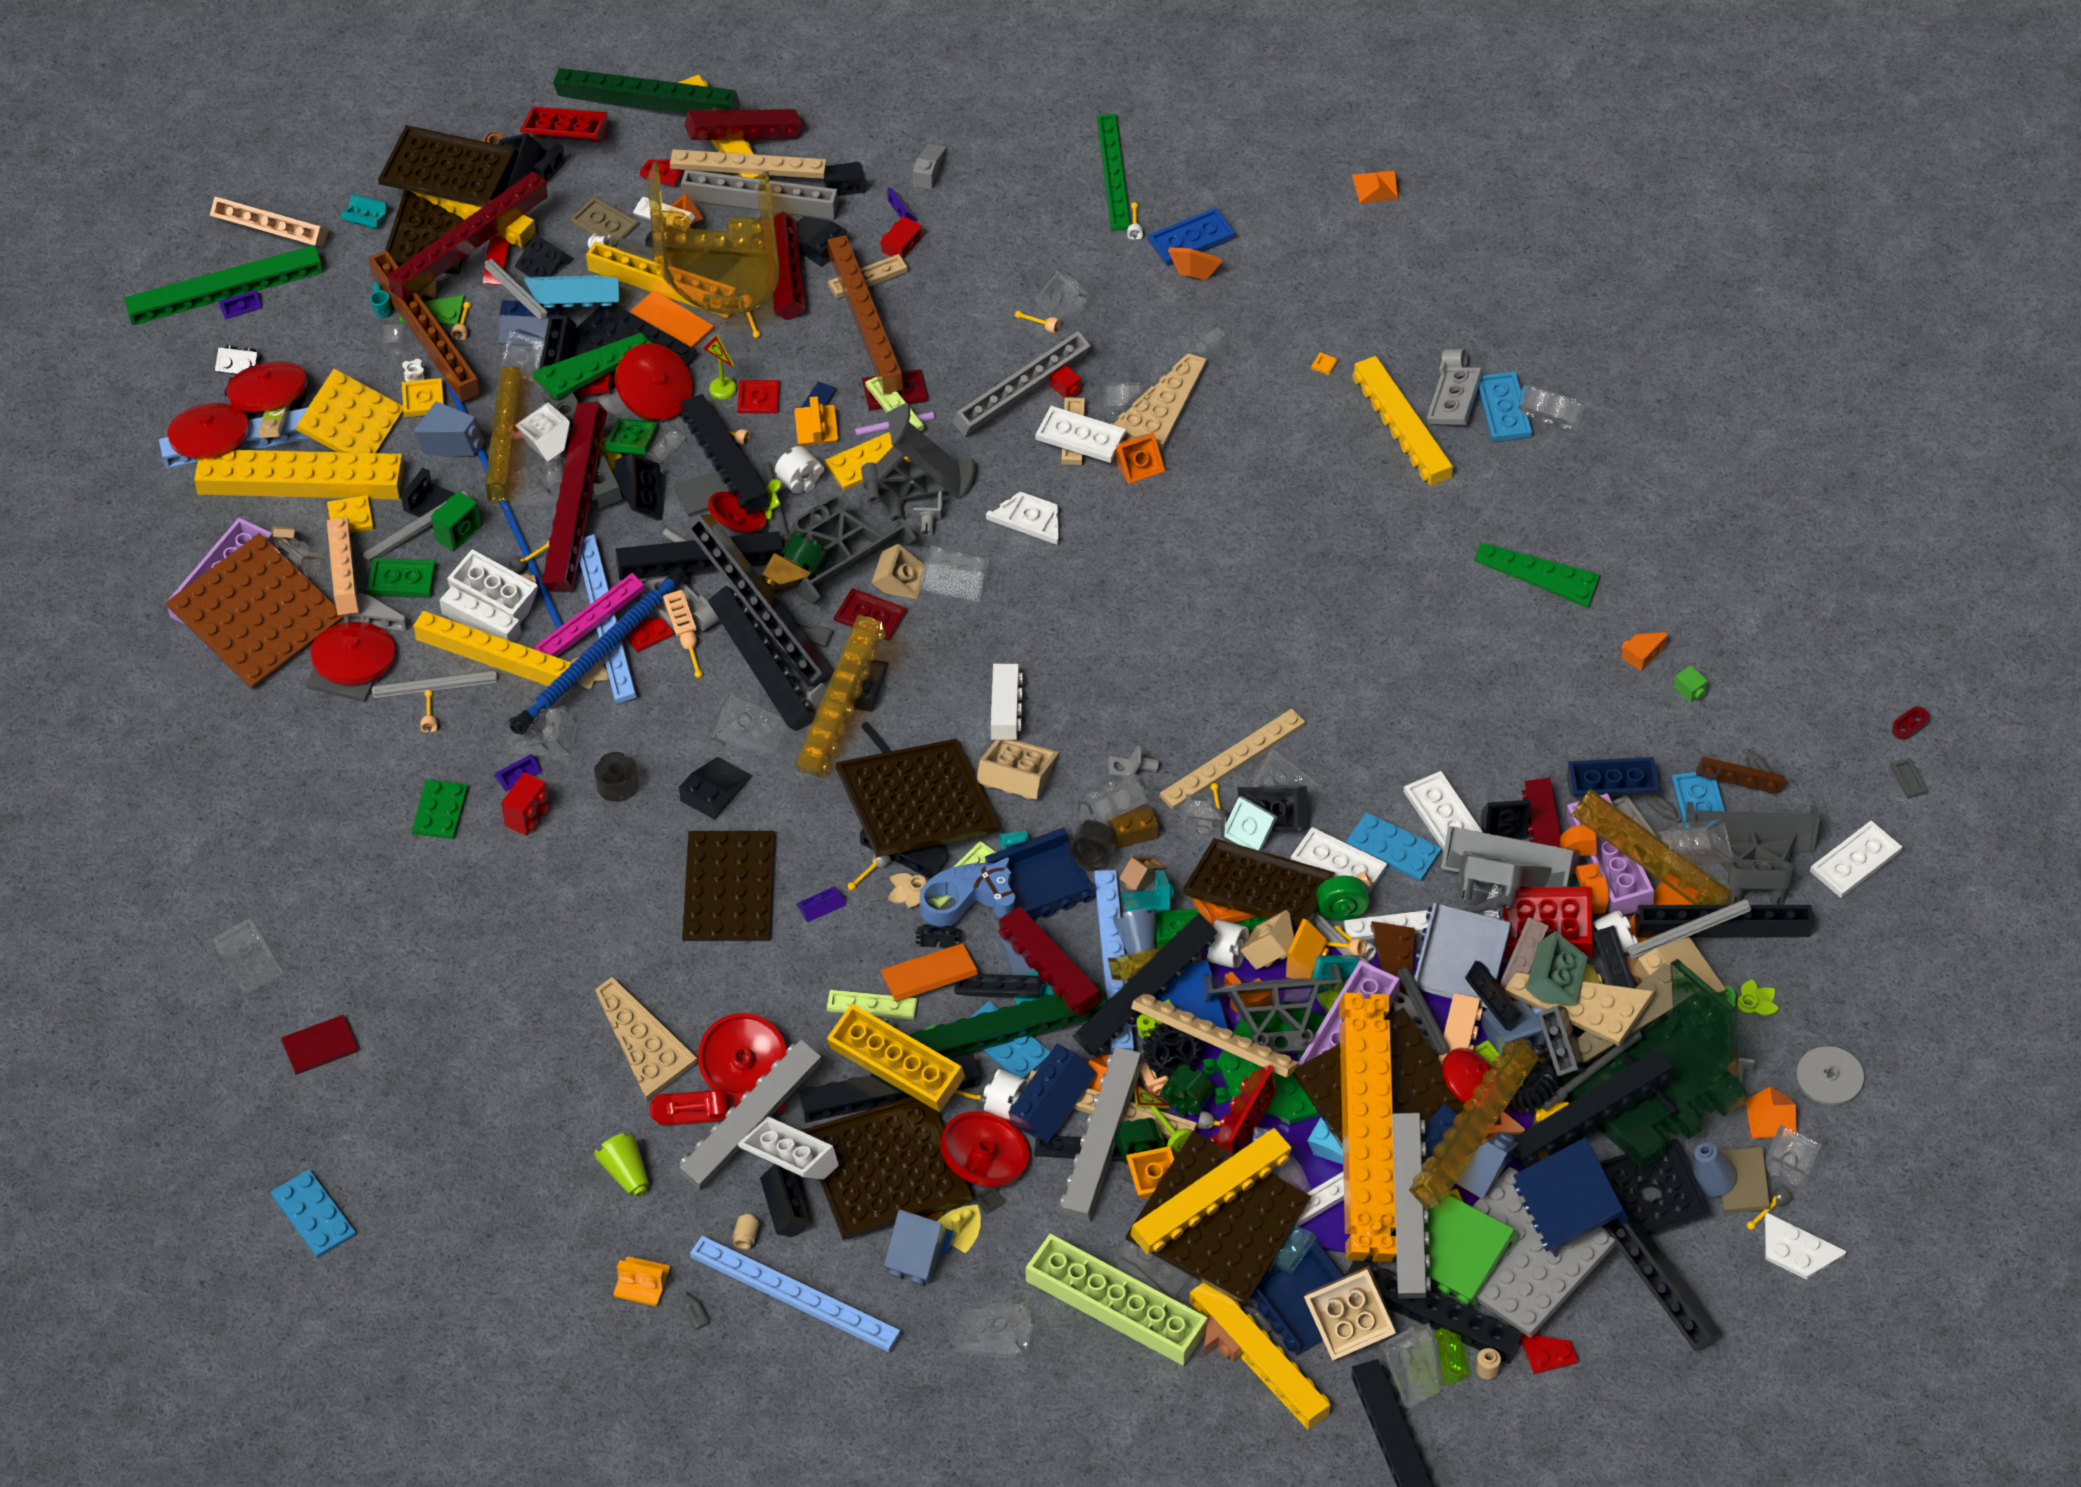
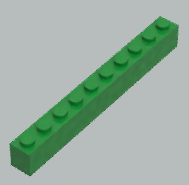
M312 245L123 298L131 325L133 326L213 304L250 291H260L323 272L316 248Z

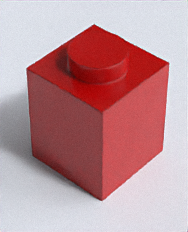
M1064 365L1050 375V386L1064 399L1076 397L1081 391V378L1068 366Z

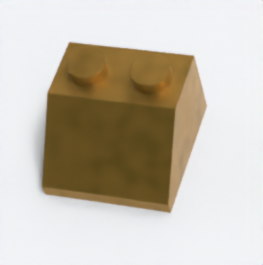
M774 553L761 579L772 592L774 589L781 591L799 586L805 577L809 579L810 572Z
M1146 804L1104 814L1117 849L1158 839L1156 818L1152 808Z

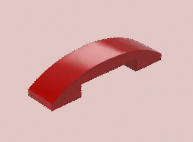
M493 236L489 240L486 254L487 261L493 259L503 270H505L510 246L506 238ZM484 266L483 284L502 285Z

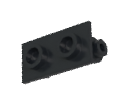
M923 924L921 927L918 926L915 934H918L916 935V944H920V947H935L936 940H940V948H949L960 944V938L956 937L960 936L961 929H956L955 926L949 925L943 926V928H935L934 925Z

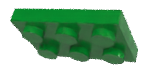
M618 418L605 442V451H611L615 454L623 452L634 453L639 456L645 455L657 431L658 422Z
M373 558L368 595L430 598L435 560Z
M426 779L411 830L412 834L454 839L466 798L468 784Z

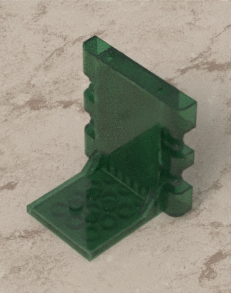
M1678 959L1670 963L1673 1012L1670 1017L1666 1018L1662 1015L1660 1019L1644 1026L1639 1031L1642 1034V1038L1633 1044L1635 1049L1630 1046L1601 1068L1600 1071L1567 1094L1568 1097L1565 1099L1571 1103L1627 1069V1065L1622 1061L1624 1055L1629 1054L1635 1062H1638L1659 1049L1672 1064L1676 1076L1675 1081L1660 1090L1679 1109V1114L1673 1117L1652 1095L1634 1105L1633 1108L1619 1114L1612 1121L1598 1127L1606 1137L1642 1169L1666 1154L1665 1142L1671 1139L1667 1132L1668 1130L1674 1135L1682 1133L1688 1139L1702 1131L1701 1119L1705 1117L1702 1108L1710 1113L1717 1110L1722 1116H1726L1747 1102L1746 1089L1739 1081L1736 1008ZM1615 1046L1610 1047L1609 1050H1607L1606 1052L1602 1053V1056H1604L1606 1053H1608V1052H1609L1611 1049H1613ZM1580 1073L1568 1078L1559 1079L1560 1084L1558 1087H1563Z

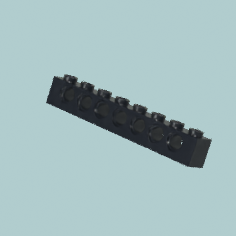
M1367 1259L1364 1261H1353L1345 1276L1370 1266L1388 1309L1479 1351L1486 1348L1494 1349L1499 1353L1501 1361L1507 1364L1511 1363L1521 1344L1523 1332H1520L1514 1326H1507L1498 1322L1496 1318L1485 1316L1472 1307L1463 1306L1450 1297H1444L1435 1293L1432 1289L1431 1291H1426V1298H1415L1416 1301H1411L1409 1298L1399 1299L1397 1275L1389 1269H1382L1374 1265ZM1450 1317H1456L1458 1320H1452ZM1498 1336L1500 1337V1339H1494L1492 1337Z

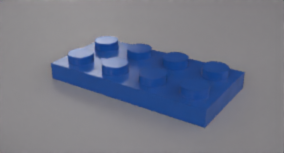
M1217 208L1148 235L1149 243L1166 266L1173 263L1168 252L1169 247L1190 248L1202 252L1235 238L1234 230Z

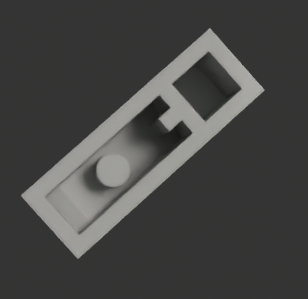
M927 144L915 163L913 186L926 189L933 188L946 147Z
M358 593V612L344 614L345 623L364 622L384 629L407 630L405 616L370 595Z

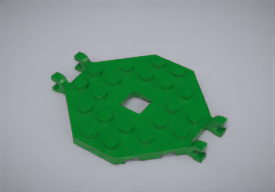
M1283 1001V1002H1280L1279 1005H1286V1004H1293V1003L1288 1002V1001ZM1310 1011L1305 1030L1310 1029L1314 1037L1325 1017ZM1304 1012L1289 1013L1301 1024ZM1269 1014L1251 1016L1258 1029ZM1276 1014L1263 1030L1264 1033L1293 1031ZM1241 1018L1233 1034L1251 1039L1252 1034ZM1275 1040L1277 1048L1283 1049L1286 1047L1283 1040ZM1226 1050L1222 1051L1218 1060L1211 1058L1203 1060L1204 1074L1210 1076L1221 1072L1227 1089L1224 1087L1215 1089L1216 1096H1214L1217 1106L1232 1101L1235 1096L1238 1097L1242 1091L1240 1087L1243 1080L1249 1078L1252 1072L1263 1068ZM1303 1054L1297 1055L1298 1060L1301 1059ZM1274 1072L1277 1093L1265 1115L1269 1116L1271 1114L1276 1116L1282 1122L1289 1125L1320 1116L1293 1074L1284 1077Z

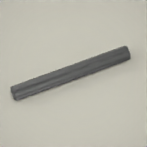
M1404 967L1398 970V977L1438 1054L1448 1053V1044L1409 969Z

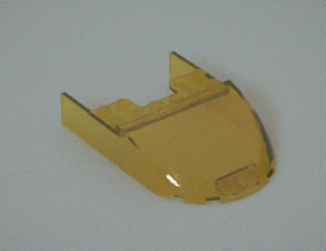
M653 162L647 178L653 239L651 248L657 269L665 282L690 303L718 314H742L763 305L773 294L779 279L769 171H764L757 187L760 218L732 217L727 223L728 232L690 229V220L686 214L662 210L658 162Z

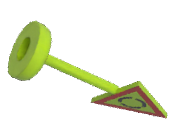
M717 334L703 349L718 359L719 377L710 383V395L718 400H726L735 395L737 386L731 378L724 377L723 361L732 367H735Z
M1136 1083L1134 1089L1136 1107L1150 1108L1172 1134L1168 1140L1167 1147H1171L1172 1154L1176 1157L1192 1130L1185 1128L1175 1131L1157 1109L1170 1108V1105Z

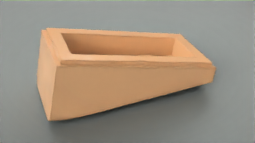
M679 590L664 595V604L676 636L695 631L696 626L683 591ZM689 621L688 624L678 626V624Z

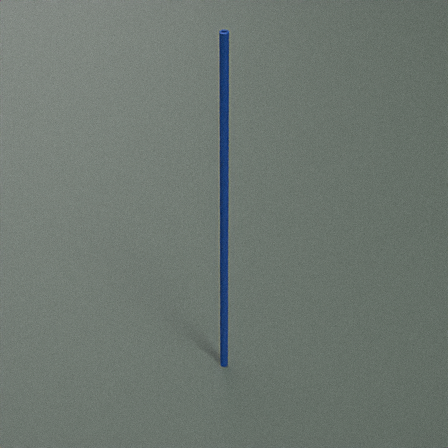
M443 377L457 410L468 414L463 402L459 400ZM482 446L477 451L478 457L525 558L531 552ZM531 558L526 563L531 574L535 576L538 590L557 630L563 623L547 588L542 584V576L534 559Z

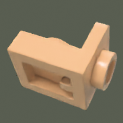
M1146 1062L1143 1063L1139 1076L1145 1089L1155 1096H1160L1162 1087L1168 1080L1167 1076L1157 1079L1155 1072L1149 1069Z

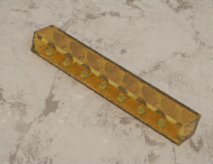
M500 367L485 482L488 501H508L517 432L515 425L518 423L522 391L520 367Z
M858 614L795 763L799 772L821 779L823 774H827L829 771L830 758L837 752L838 739L840 736H843L846 730L845 723L854 711L853 704L855 699L859 698L861 694L862 682L868 678L870 672L869 665L871 661L876 659L879 642L884 640L885 630L882 622Z
M1592 789L1587 791L1571 815L1692 904L1724 905L1731 892L1729 889Z

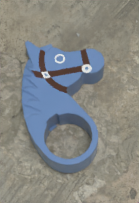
M1004 858L994 864L972 863L956 866L932 877L920 892L919 910L921 917L927 923L934 926L952 925L962 917L975 901L987 907H992L994 913L1001 918L1015 910V894L1009 887V883H1011L1009 858ZM948 895L949 898L955 899L957 904L950 909L938 910L930 907L926 902L936 896Z

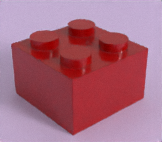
M525 772L521 775L501 802L506 827L525 836L537 828L541 816L547 815L550 809L545 781Z

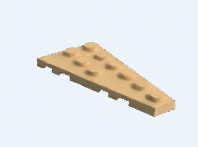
M1189 353L1186 354L1173 366L1170 373L1166 376L1163 375L1159 379V383L1154 387L1151 386L1132 404V407L1126 413L1123 412L1119 415L1118 420L1112 425L1126 429L1124 438L1154 433L1158 448L1164 449L1206 366L1207 359Z
M1515 973L1504 989L1507 995L1541 1011L1557 1005L1566 1007L1572 1025L1619 1047L1654 997L1653 991L1581 982L1575 1005L1541 1002L1526 990L1530 974Z
M613 977L595 989L596 996L646 1101L698 1063L697 1057Z

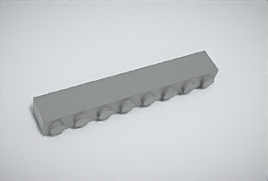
M685 170L681 182L682 196L686 194L692 201L774 212L784 211L789 214L827 219L835 218L838 207L837 189L693 170Z
M1077 331L957 411L953 424L964 437L968 436L1050 381L1052 373L1064 365L1070 367L1084 358L1091 345Z
M800 1040L797 1044L793 1043L787 1049V1055L782 1060L778 1059L774 1062L770 1073L767 1076L762 1075L756 1082L757 1086L752 1091L748 1090L740 1100L742 1102L737 1107L733 1106L725 1115L726 1119L721 1124L718 1122L710 1130L711 1134L706 1140L702 1138L696 1144V1150L691 1155L687 1154L680 1161V1174L697 1189L701 1190L740 1149L738 1143L767 1116L771 1117L821 1064V1056L804 1041Z
M1115 1047L1113 1055L1110 1054L1108 1057V1070L1106 1074L1102 1075L1100 1082L1102 1088L1100 1094L1095 1096V1109L1093 1114L1090 1113L1088 1117V1130L1086 1134L1082 1135L1080 1142L1082 1148L1080 1154L1077 1153L1075 1156V1169L1073 1174H1070L1068 1177V1190L1066 1194L1062 1195L1060 1207H1062L1063 1213L1066 1216L1091 1222L1115 1150L1116 1135L1121 1129L1120 1125L1124 1122L1143 1065L1142 1056L1139 1052Z
M1420 1113L1392 1114L1398 1298H1426V1291H1431L1430 1277L1425 1275V1268H1430L1429 1254H1425V1246H1429V1232H1424V1223H1428V1209H1423V1201H1427V1187H1422V1178H1427L1426 1164H1422L1421 1156H1426L1425 1142H1421V1134H1425V1120H1420Z

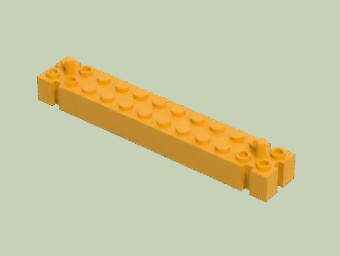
M1344 992L1339 1001V1019H1344L1340 1025L1345 1234H1351L1345 1242L1346 1260L1364 1261L1367 1256H1373L1374 1262H1391L1397 1254L1396 1236H1391L1396 1228L1390 1020H1384L1389 1013V995L1371 994L1368 999H1362V993Z

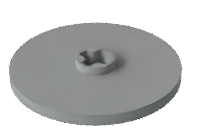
M1832 1046L1818 1047L1807 1052L1799 1061L1796 1072L1797 1082L1801 1090L1812 1100L1825 1105H1841L1853 1100L1860 1093L1864 1082V1072L1859 1061L1849 1052ZM1829 1072L1834 1073L1831 1078L1827 1077V1074H1829Z

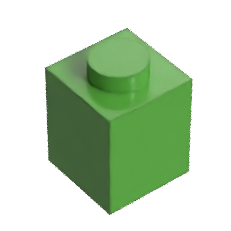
M1690 665L1675 676L1673 687L1691 703L1696 699L1701 700L1706 695L1708 681Z

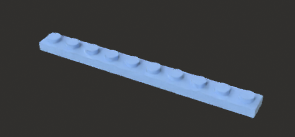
M594 534L583 538L579 558L590 604L609 591ZM615 613L597 626L599 639L617 622ZM621 640L604 656L617 704L637 698L623 641Z
M1116 870L1094 871V882L1096 885V904L1105 998L1108 1001L1127 983L1124 946L1113 923L1114 916L1117 915L1118 919L1121 918ZM1126 1022L1121 1027L1123 1031L1115 1039L1109 1038L1111 1053L1114 1052L1115 1047L1133 1051L1131 1023Z
M701 1236L690 1252L691 1258L887 1352L891 1351L901 1335L899 1329L704 1236Z

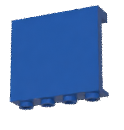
M1208 960L1185 964L1183 966L1185 971L1176 979L1172 977L1167 981L1170 985L1161 994L1157 991L1153 995L1155 999L1161 1002L1170 1000L1175 1008L1190 1012L1199 1019L1211 1021L1217 1027L1228 1029L1219 997L1212 996L1209 1002H1205L1202 975L1209 974L1212 986L1216 988ZM1188 1037L1184 1040L1183 1046L1188 1045ZM1160 1042L1156 1047V1052H1159L1162 1048ZM1167 1045L1169 1049H1170V1047H1171V1049L1176 1048L1175 1045H1174V1046H1173V1045H1172V1046Z

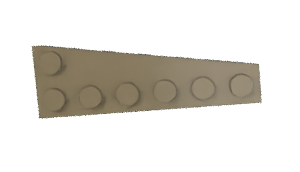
M1666 963L1661 965L1635 988L1653 991L1654 997L1627 1037L1637 1033L1644 1026L1655 1022L1662 1015L1671 1010L1673 1011L1695 997L1696 993ZM1587 1031L1576 1039L1584 1064L1606 1052L1610 1047L1615 1046V1044Z

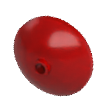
M717 492L709 498L708 509L711 515L726 529L733 532L750 534L764 528L767 519L763 510L747 516L744 509L738 507L736 497H732L730 492Z
M1464 1047L1455 1048L1445 1056L1442 1064L1445 1082L1451 1092L1461 1102L1473 1108L1484 1109L1497 1101L1500 1095L1499 1077L1495 1068L1486 1057L1475 1050Z

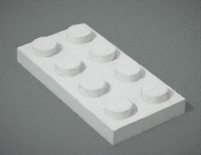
M1051 406L1036 432V440L1111 463L1116 454V445L1122 442L1126 435V429Z
M1441 771L1404 786L1403 792L1443 851L1448 826L1482 832Z
M1870 821L1813 864L1810 872L1842 898L1901 853L1902 846L1874 822Z
M1311 827L1290 858V860L1335 872V877L1342 875L1356 877L1359 873L1366 871L1373 885L1368 888V893L1371 892L1387 869V863Z

